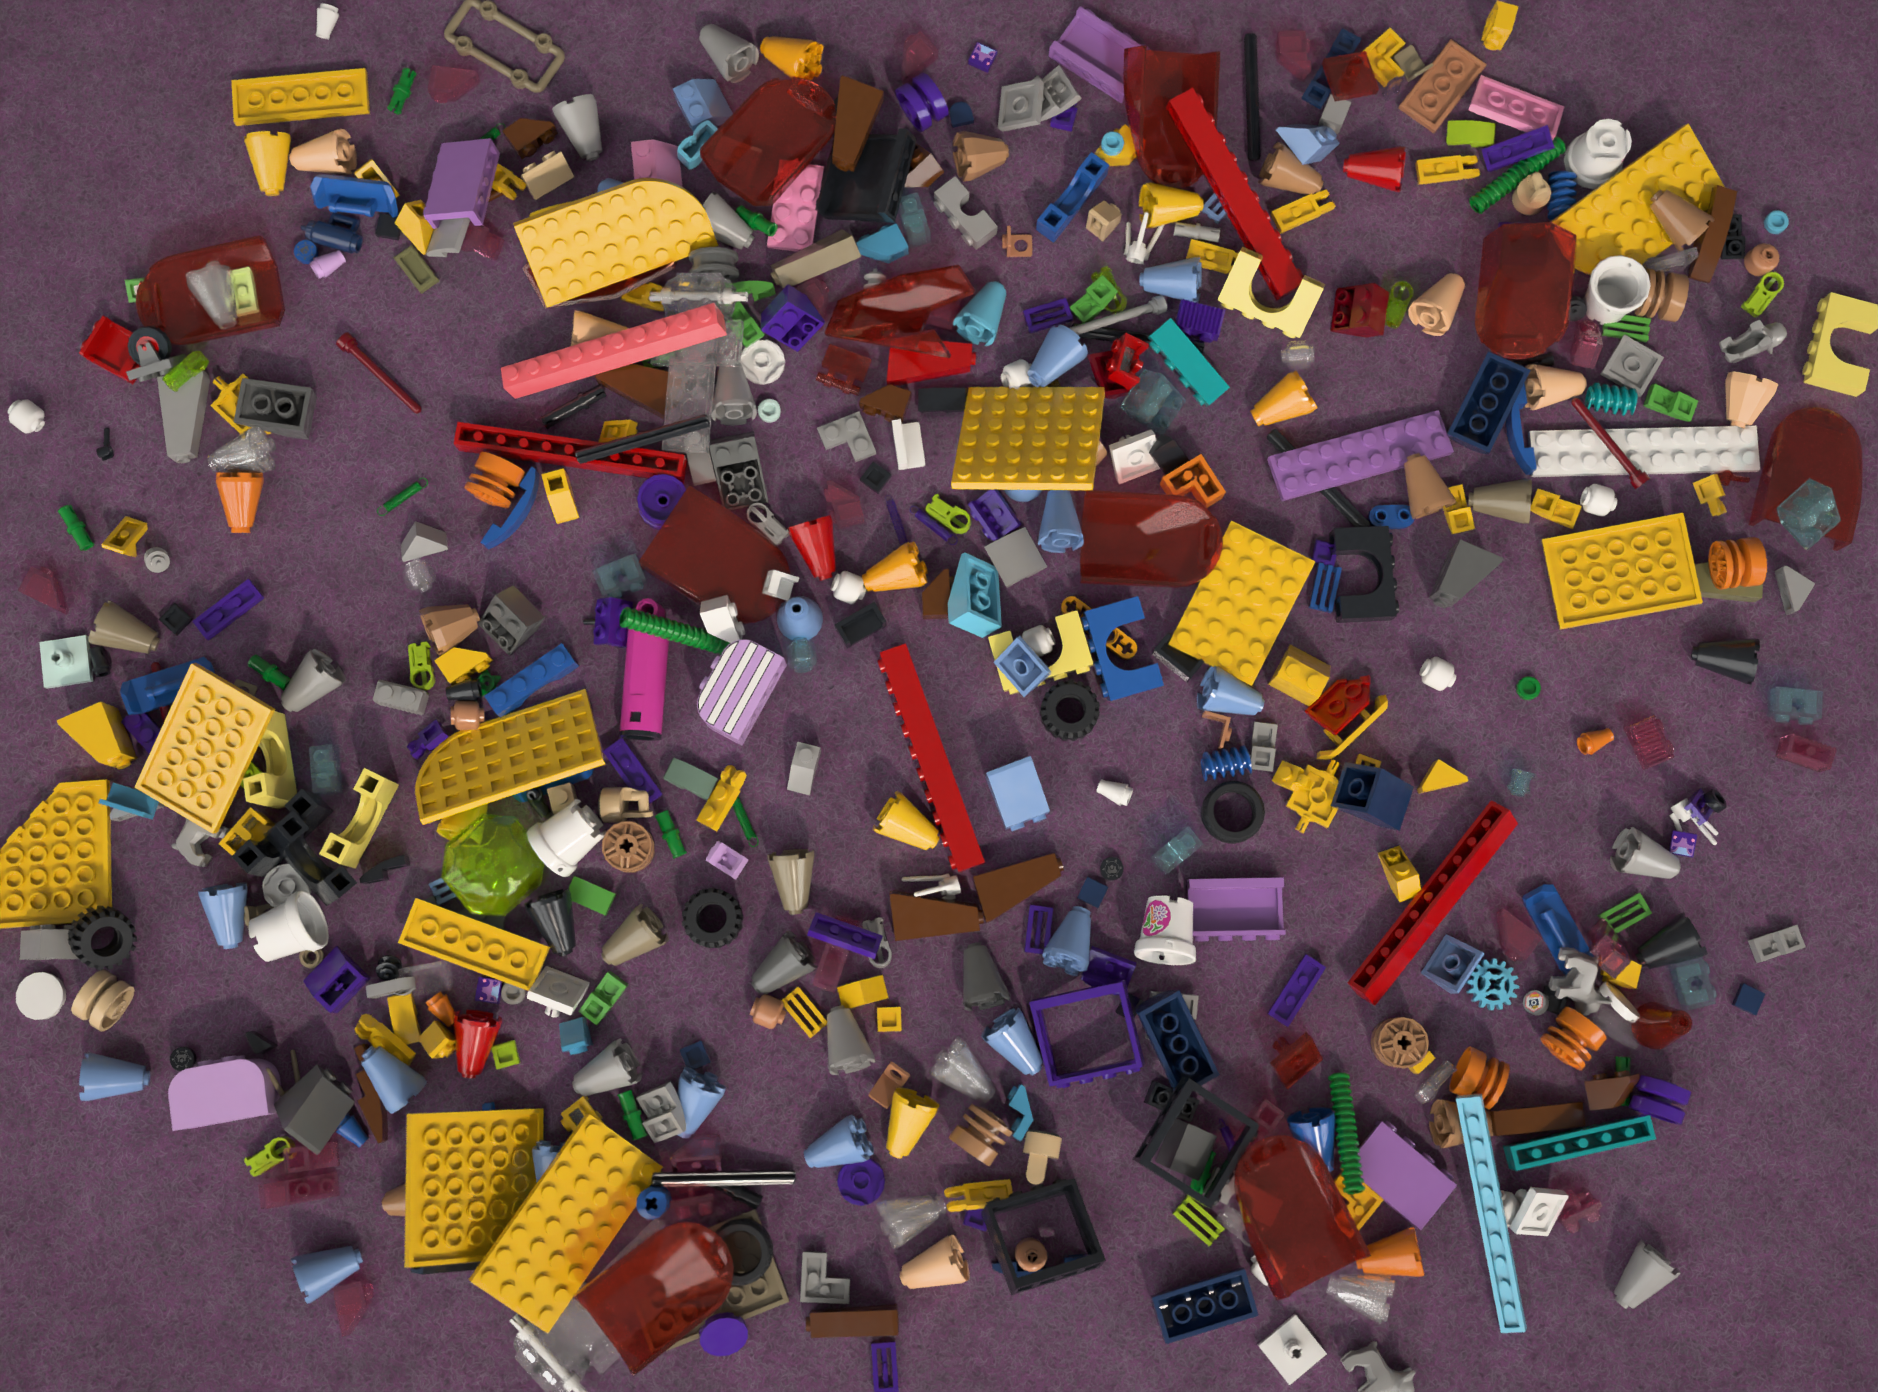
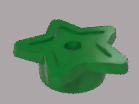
M487 669L476 678L479 679L481 684L482 697L497 688L496 685L501 679L499 675H491Z

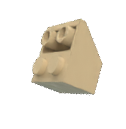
M552 151L542 158L543 163L538 166L534 162L523 168L524 174L520 177L534 200L574 177L562 152L556 154L555 151Z

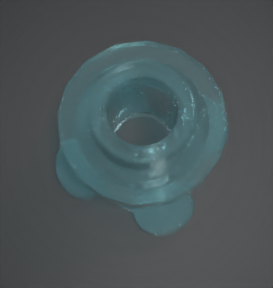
M1514 768L1510 770L1509 775H1512L1510 785H1507V789L1511 790L1510 794L1518 797L1530 794L1528 788L1530 780L1535 778V774Z

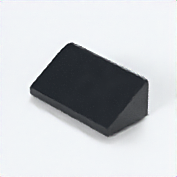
M1162 434L1149 451V454L1165 475L1190 461L1174 439Z

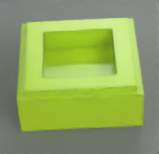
M515 1040L492 1046L496 1070L521 1063Z

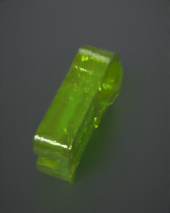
M1105 266L1101 268V272L1092 273L1091 279L1094 283L1103 275L1117 289V294L1121 297V304L1115 295L1113 301L1117 308L1111 310L1107 304L1105 310L1111 313H1119L1125 309L1127 299L1121 288L1117 286L1112 273L1109 272L1112 269Z
M1399 281L1390 289L1385 326L1398 329L1401 325L1408 304L1413 297L1414 291L1410 283ZM1397 286H1401L1397 298H1395L1394 289ZM1405 288H1407L1409 297L1404 301H1400Z
M194 351L167 373L162 380L171 390L177 392L190 378L203 371L209 364V360L201 351Z

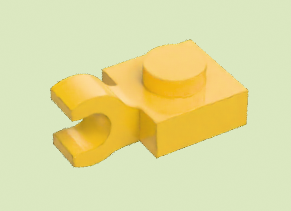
M1717 474L1693 483L1700 503H1708L1712 516H1719L1727 512L1723 502L1719 499L1725 493Z
M1283 760L1271 780L1276 785L1294 791L1297 786L1311 791L1315 782L1309 780L1310 777L1304 775L1305 771L1301 767Z

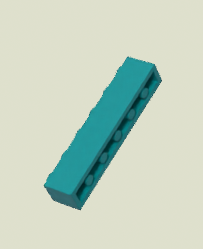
M1639 1114L1503 1145L1508 1168L1518 1171L1655 1140L1656 1135L1650 1115Z

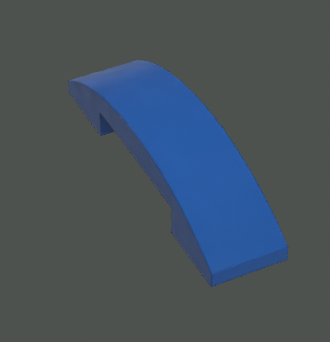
M1524 383L1506 419V430L1509 445L1516 462L1526 475H1531L1537 469L1534 447H1524L1519 409H1522L1527 404Z
M531 466L519 484L525 493L503 526L500 528L493 523L480 543L488 550L509 538L529 514L539 486V473L534 467Z

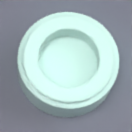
M773 399L763 400L758 406L759 417L768 423L776 421L781 414L778 402Z

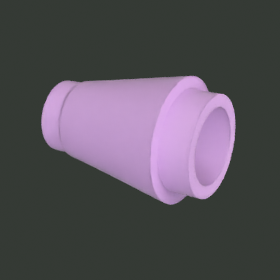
M337 250L336 252L313 258L314 261L310 262V266L318 279L328 277L346 260L340 250Z

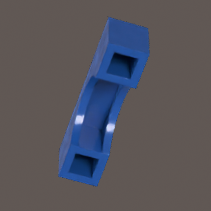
M1091 152L1078 168L1074 178L1063 194L1054 203H1050L1038 218L1036 230L1054 243L1106 178L1109 164Z
M561 643L484 697L497 716L501 718L522 706L523 702L535 691L550 682L560 680L579 667L568 649Z

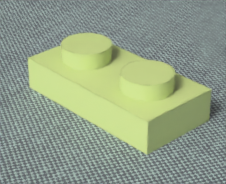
M245 267L227 271L235 315L241 317L259 313L260 308L253 269Z

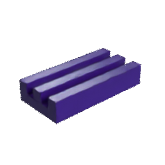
M1066 298L1023 310L1029 334L1051 328L1054 325L1058 326L1073 321ZM1060 306L1064 307L1062 310L1030 319V315ZM1066 314V316L1061 317V318H1058V319H1054V320H1051V321H1048V322H1044V323H1041V324H1037V325H1034V326L1032 325V324L1037 323V322H1040V321H1044V320H1047V319H1051V318H1054V317H1057V316H1061V315Z
M1701 788L1692 794L1684 807L1686 811L1692 810L1690 816L1693 819L1695 817L1699 818L1696 822L1699 826L1705 823L1714 811L1707 804L1704 798L1705 793ZM1705 803H1706V804H1707V807L1705 808V810H1704L1703 813H1702V812H1701V809H1702V807L1705 806Z
M1029 906L1024 952L1043 954L1044 949H1039L1043 912H1048L1044 940L1045 949L1050 941L1053 908ZM1034 911H1038L1034 948H1030Z
M896 1341L871 1343L874 1392H899ZM890 1347L893 1387H889L886 1348ZM877 1348H881L884 1388H879Z

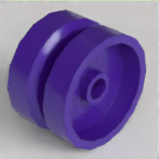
M924 72L912 79V86L905 83L895 90L897 100L903 112L919 132H923L931 127L932 119L938 122L949 115L947 104L940 90Z
M654 475L645 480L639 488L637 496L639 513L647 525L663 531L673 529L683 522L687 516L689 504L687 490L681 481L670 475ZM661 500H666V504H660Z
M1640 1075V1079L1635 1087L1638 1091L1649 1095V1097L1633 1095L1629 1108L1656 1119L1682 1125L1685 1112L1671 1104L1688 1105L1691 1092L1671 1082Z

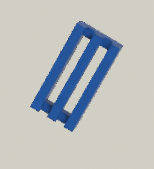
M1324 563L1318 564L1309 608L1332 613L1342 570L1341 567L1327 566ZM1322 570H1325L1326 575L1320 603L1317 605L1315 603ZM1331 572H1334L1335 575L1332 584L1328 607H1325L1324 605L1330 582Z

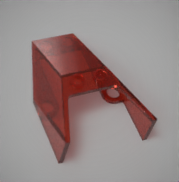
M960 265L900 274L839 299L824 333L826 336L950 358V352L934 329L924 331V328L933 310L975 293V289Z

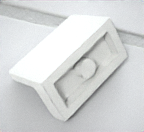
M901 419L892 420L898 470L924 467L925 458L919 422L901 424Z

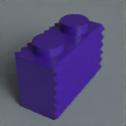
M1181 299L1175 323L1187 337L1193 335L1200 337L1201 341L1211 343L1218 340L1225 310Z

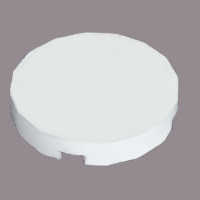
M758 340L749 347L744 348L741 353L740 363L748 380L764 385L774 382L781 376L785 367V358L783 351L776 343L771 340Z
M290 864L273 867L266 874L262 886L264 898L272 907L282 904L290 894L299 890L311 893V888Z
M47 972L33 973L27 976L19 984L16 992V1003L19 1010L26 1017L34 1020L49 1019L55 1016L66 1000V989L63 982L55 975Z
M1605 981L1599 987L1603 997H1610L1611 1006L1623 1018L1631 1021V1023L1640 1018V1014L1635 1007L1612 984Z

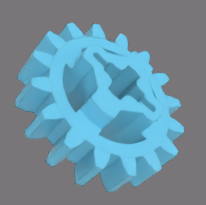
M1487 959L1481 960L1482 966L1478 964L1475 968L1476 971H1473L1470 975L1472 977L1471 980L1466 981V984L1471 985V988L1466 992L1474 994L1471 1001L1476 1002L1479 1000L1478 1007L1484 1008L1487 1004L1488 1010H1493L1494 1006L1501 1010L1503 1009L1502 1003L1511 1005L1509 997L1516 998L1517 995L1513 992V989L1519 988V985L1513 982L1518 979V976H1511L1510 974L1513 968H1505V961H1501L1497 965V959H1491L1490 964ZM1492 968V969H1496V970H1498V971H1500V972H1498V973H1496V974L1494 975V974H1491V972H1490V971H1487L1486 969ZM1478 978L1480 979V988L1477 985ZM1489 980H1496L1494 989H1488L1491 985ZM1492 994L1498 1000L1492 1001L1485 997Z

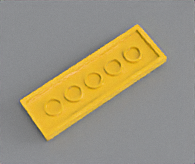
M365 68L231 80L233 119L236 126L370 114L368 75Z
M415 898L398 941L402 945L529 991L539 977L550 948L549 946Z

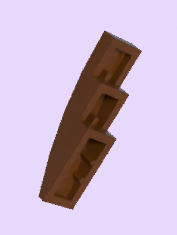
M1719 185L1712 188L1709 209L1704 212L1711 215L1715 220L1713 223L1708 221L1706 224L1709 227L1694 241L1688 278L1710 283L1728 234L1737 191Z
M361 1044L354 1048L360 1063L363 1060L362 1054L370 1048L368 1044ZM364 1069L355 1074L366 1095L357 1101L377 1143H384L388 1141L387 1110Z
M1583 1102L1490 1111L1493 1136L1586 1126Z

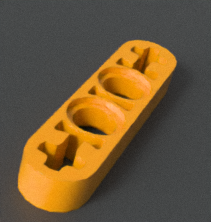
M1074 596L1066 597L1061 604L1062 614L1069 613L1066 611L1067 605L1065 604H1072L1073 602L1076 603L1075 608L1079 612H1081L1082 608L1086 611L1091 610L1089 606ZM1115 628L1113 630L1115 637L1112 641L1106 642V648L1123 660L1133 658L1137 652L1136 642L1121 630ZM1119 636L1123 638L1120 640V643L1125 646L1127 644L1131 645V654L1129 652L1123 654V648L1118 644L1116 648L1112 646L1116 643Z

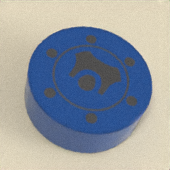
M309 240L298 242L294 248L295 257L303 264H310V262L314 261L313 258L318 257L319 254L315 244Z

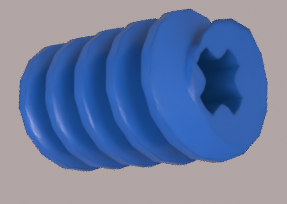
M1553 171L1548 174V185L1551 190L1547 206L1549 211L1547 218L1549 220H1554L1577 203L1576 199L1570 198L1577 195V191L1573 190L1577 183L1571 181L1577 178L1576 173Z
M1244 745L1240 746L1239 752L1235 747H1232L1230 754L1226 748L1221 750V755L1217 750H1213L1211 756L1207 751L1203 752L1201 770L1204 781H1207L1208 774H1211L1213 780H1216L1217 773L1219 772L1223 779L1226 777L1227 771L1230 772L1232 777H1235L1236 770H1239L1241 776L1244 775L1245 768L1249 770L1250 774L1252 772L1250 755Z
M650 1186L646 1188L637 1198L636 1206L638 1212L646 1219L659 1218L671 1205V1193L666 1187ZM655 1197L657 1199L656 1205L652 1206V1198Z

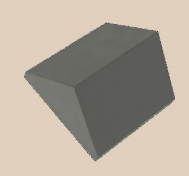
M1176 1119L1165 1136L1155 1162L1200 1181L1217 1136Z

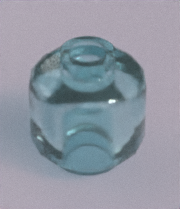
M796 637L793 639V642L787 645L788 666L797 673L811 671L817 663V652L814 642L807 640L806 637Z

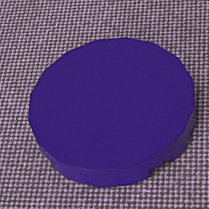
M869 1158L864 1162L844 1164L839 1171L837 1183L839 1191L845 1200L851 1204L863 1206L871 1204L880 1197L884 1190L885 1177L880 1165Z
M729 1312L717 1313L709 1317L699 1330V1340L703 1350L714 1356L731 1355L739 1351L748 1339V1329L744 1319L740 1316L738 1318Z

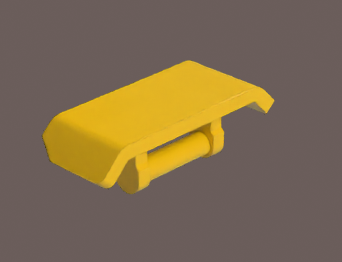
M1381 695L1375 698V711L1371 715L1365 709L1359 713L1364 721L1344 740L1324 729V733L1337 747L1334 750L1319 751L1317 759L1330 760L1340 754L1387 709V696Z

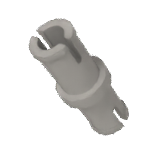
M1176 221L1174 236L1218 243L1221 228L1201 226V223L1193 225Z

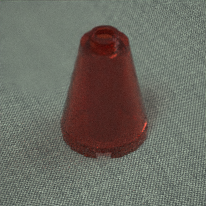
M1648 1002L1636 1009L1640 1014V1018L1631 1024L1634 1038L1640 1045L1659 1050L1666 1048L1687 1034L1692 1028V1019L1683 1010L1659 1002Z

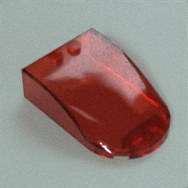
M1144 45L1124 49V98L1130 133L1141 169L1156 184L1173 188H1184L1198 182V179L1203 175L1201 168L1166 106L1169 100L1193 88L1196 93L1201 95L1204 102L1203 106L1207 113L1210 112L1215 121L1214 125L1217 129L1220 71L1219 51L1203 54L1147 50V46Z
M1809 407L1791 413L1776 426L1769 441L1748 525L1754 526L1765 519L1834 539L1833 550L1835 551L1852 543L1862 497V446L1856 430L1844 417L1825 408Z
M690 485L639 560L643 570L701 605L702 601L728 595L730 602H734L738 613L736 618L738 622L743 624L755 623L769 618L778 611L785 601L762 593L768 571L776 570L790 575L788 562L776 544L737 515Z
M1276 1135L1254 1143L1244 1152L1235 1171V1194L1254 1255L1276 1301L1292 1296L1291 1293L1357 1260L1371 1256L1325 1162L1314 1148L1306 1142L1291 1138V1136Z

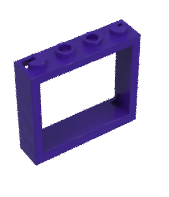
M1125 979L1037 998L1029 1002L1049 1087L1056 1086L1057 1089L1071 1086L1070 1082L1074 1081L1086 1084L1093 1082V1077L1102 1076L1103 1079L1116 1077V1073L1126 1071V1074H1132L1133 1072L1140 1071V1067L1144 1066L1145 1061ZM1119 992L1135 1058L1058 1075L1043 1009Z

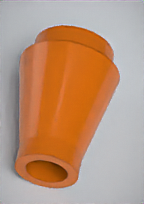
M1609 728L1582 733L1577 738L1578 749L1584 755H1592L1607 743L1613 741L1614 735Z
M440 991L426 1002L429 1007L427 1009L447 1027L454 1023L455 1011L447 994L444 995Z

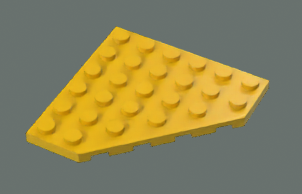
M110 780L59 783L53 789L54 792L30 814L31 817L7 839V842L0 849V929L71 924L73 920L78 921L80 919L78 915L81 912L84 914L88 913L87 909L90 907L95 910L97 906L112 907L110 807L99 804L100 799L107 800L110 792Z

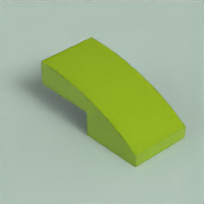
M1448 121L1447 145L1471 144V147L1493 146L1495 143L1496 125L1495 123L1482 121Z

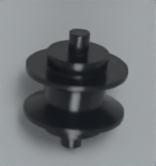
M1579 296L1568 297L1562 304L1564 316L1569 321L1581 320L1587 312L1585 302Z
M383 956L378 961L376 974L384 981L397 979L400 975L402 963L395 956Z

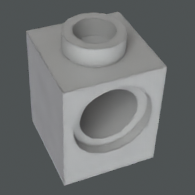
M1330 94L1318 125L1330 127L1338 134L1351 102Z

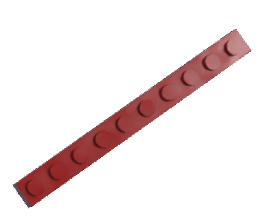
M1191 88L1169 100L1166 109L1247 249L1263 256L1258 270L1274 298L1278 301L1298 290L1304 276L1301 270L1294 266L1290 251L1282 245L1280 233L1278 230L1273 229L1270 224L1271 220L1268 212L1262 210L1258 203L1259 197L1257 193L1250 189L1245 172L1240 171L1238 168L1236 156L1232 151L1229 152L1225 145L1224 135L1217 131L1212 114L1210 112L1207 113L1203 106L1204 102L1201 95Z
M457 422L453 443L459 451L477 454L487 452L498 457L648 479L654 475L665 474L674 476L683 484L688 463L684 454L634 448L580 464L576 459L575 452L577 450L602 443Z
M905 643L879 652L881 659L877 660L880 671L881 673L886 672L888 681H885L889 695L894 694L896 702L892 704L897 716H902L904 724L900 726L905 738L909 737L912 746L908 747L912 760H918L920 766L916 768L920 782L925 780L928 788L924 790L928 804L933 802L935 811L932 812L935 824L936 826L941 824L943 833L940 834L944 848L948 846L951 855L947 856L952 870L957 869V872L960 873L983 865L985 861L907 645Z
M1492 800L1489 802L1347 982L1358 996L1376 1006L1518 825L1509 809Z

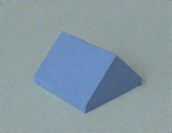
M1018 636L994 661V664L1023 697L1028 695L1051 675V670L1021 636Z
M1446 934L1421 974L1450 994H1458L1484 953Z

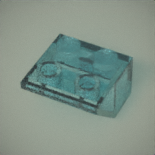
M1143 370L1139 376L1141 378L1140 382L1130 390L1120 407L1131 419L1149 430L1152 429L1159 436L1161 434L1164 435L1186 399L1163 374Z
M1808 479L1776 508L1781 524L1806 550L1820 541L1825 534L1841 521L1832 488L1812 479Z

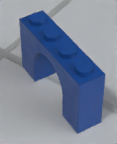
M1139 596L1082 612L1083 617H1080L1083 630H1087L1090 637L1087 640L1090 653L1094 652L1096 658L1093 666L1096 675H1100L1103 684L1099 686L1103 698L1107 697L1108 701H1113L1164 686L1158 663L1133 670H1122L1116 667L1107 656L1106 642L1110 633L1118 626L1145 618Z

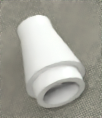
M320 4V8H317L316 36L329 39L339 17V14H337L338 8L329 4Z
M1101 779L1097 792L1119 806H1127L1132 796L1133 788L1128 787L1129 784Z

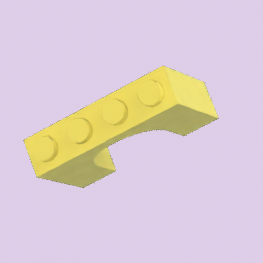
M1242 247L1219 295L1218 301L1222 302L1221 305L1227 309L1233 310L1235 308L1242 311L1241 314L1249 319H1254L1255 317L1261 320L1262 324L1268 328L1274 329L1277 327L1283 330L1282 333L1288 337L1295 338L1296 336L1300 338L1325 284L1304 275L1294 298L1287 305L1280 308L1265 307L1255 299L1252 292V280L1263 256Z
M1831 292L1821 299L1817 305L1819 316L1812 327V333L1815 334L1807 349V353L1810 356L1803 367L1802 374L1805 375L1803 383L1857 397L1866 390L1870 369L1848 364L1838 359L1831 349L1830 336L1835 328L1841 327L1868 334L1873 333L1878 329V305Z
M1078 611L1055 617L1063 645L1062 653L1059 659L1052 666L1048 667L1051 670V675L1045 680L1054 678V681L1068 678L1067 673L1076 671L1078 675L1090 671L1089 667L1093 666V661ZM1011 631L988 637L995 660L1013 642ZM997 667L1004 692L1009 691L1010 695L1018 693L1019 691ZM1045 680L1041 682L1037 687L1046 684Z
M275 711L259 744L266 760V773L263 772L244 778L243 783L246 802L280 809L284 808V805L297 794L285 714Z
M364 768L353 790L361 794L360 803L353 819L341 834L337 835L330 832L319 854L338 864L356 869L399 784Z

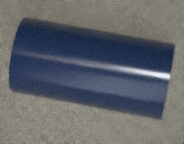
M1488 351L1447 436L1470 450L1489 454L1531 370Z
M1173 989L1159 993L1145 1000L1136 1008L1137 1015L1173 1091L1182 1076L1190 1078L1200 1086L1219 1076L1180 990Z
M1244 1267L1151 1295L1153 1309L1165 1344L1259 1316Z

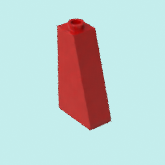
M891 336L887 385L899 386L970 372L971 365H975L976 352L972 351V344Z

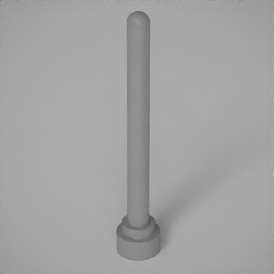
M1158 295L1152 297L1148 304L1080 324L1070 329L1079 335L1150 312L1159 315L1167 312V304L1164 296Z

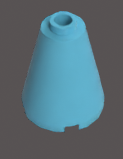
M996 281L988 282L956 315L953 325H957L958 334L967 341L977 345L979 342H985L984 346H989L996 339L1007 294L1001 283Z

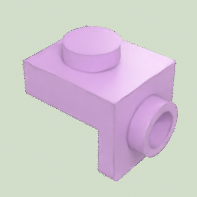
M717 841L710 849L706 861L732 878L737 879L748 859L722 842Z

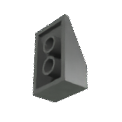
M242 378L234 423L286 437L309 440L317 396L310 387Z

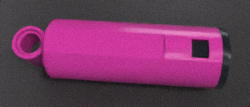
M642 599L636 606L638 611H644V613H647L650 608L654 607L653 614L658 617H665L663 606L652 599ZM628 629L619 736L630 740L659 741L662 740L669 640L662 639L660 636L648 635L647 632L634 631V629Z

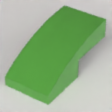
M1102 275L1086 289V294L1070 307V311L1082 324L1090 322L1107 306L1118 291Z
M741 281L725 285L727 291L752 294L754 302L775 295L773 283L766 281Z
M740 301L724 310V312L731 316V320L726 323L745 348L765 336Z
M1657 384L1650 385L1643 406L1670 417L1690 422L1698 400L1680 391L1673 393Z
M576 876L573 877L569 886L573 902L607 916L616 896L615 893Z
M608 971L578 1012L595 1025H599L629 984L613 972Z

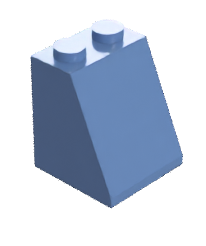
M1031 756L986 772L985 778L1005 830L1011 828L1013 832L1025 827L1024 823L1033 820V823H1037L1046 819V814L1050 810Z

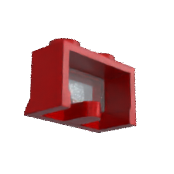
M1125 333L1119 339H1115L1111 346V351L1114 352L1113 357L1109 359L1106 365V370L1109 371L1107 378L1124 386L1128 391L1137 385L1141 378L1134 375L1144 364L1143 361L1139 360V355L1149 348V344L1128 333Z

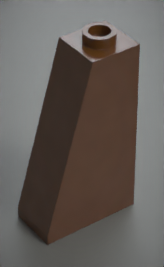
M843 75L840 78L832 156L833 164L838 169L854 172L884 101V91Z
M629 364L596 374L595 376L598 384L669 422L691 385L689 377L636 364Z
M1055 853L974 876L973 881L985 922L993 921L1060 878L1061 871H1064L1061 858H1056Z
M889 891L895 941L980 931L979 924H984L983 912L977 909L975 903L926 895L916 897L913 893Z
M898 1304L811 1310L810 1316L806 1317V1332H811V1338L899 1335Z

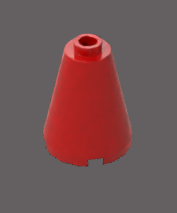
M1406 146L1350 154L1349 159H1344L1343 172L1347 173L1348 178L1394 192H1401L1402 184L1400 182L1404 176Z
M831 515L788 527V533L813 577H819L820 581L832 578V572L836 571Z
M460 1010L454 1013L457 1071L462 1073V1077L476 1078V1075L482 1073L501 1027L502 1017L498 1016V1019L493 1018L494 1013L481 1010H467L466 1014L461 1015Z

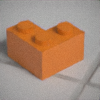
M1202 454L1163 476L1160 482V486L1171 503L1192 492L1203 510L1223 499L1226 493Z

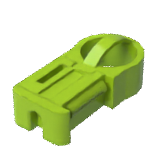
M1776 272L1766 273L1760 278L1754 288L1755 290L1746 302L1741 305V308L1753 317L1761 315L1777 293L1782 290L1784 286L1783 277ZM1772 277V279L1764 287L1763 283L1765 278ZM1777 281L1778 289L1773 292L1768 291L1773 283Z
M935 494L932 498V503H928L926 506L927 514L948 527L953 533H966L971 526L969 514L957 506L953 508L939 499V494ZM956 515H964V516H966L967 519H968L967 524H966V525L963 524L962 522H960L959 520H957L954 516H956ZM951 521L961 528L953 527Z
M421 642V645L413 643L408 646L410 681L415 688L427 691L434 686L436 679L431 665L430 649H428L431 646L428 642ZM426 671L429 672V674H430V680H429L428 683H427ZM420 672L423 686H418L415 683V677Z
M288 1136L277 1137L265 1145L263 1150L253 1155L252 1158L251 1156L246 1157L244 1162L246 1166H251V1175L253 1177L259 1176L284 1160L290 1159L295 1152L294 1141ZM279 1140L287 1143L275 1151V1145ZM288 1149L285 1157L278 1156V1154Z

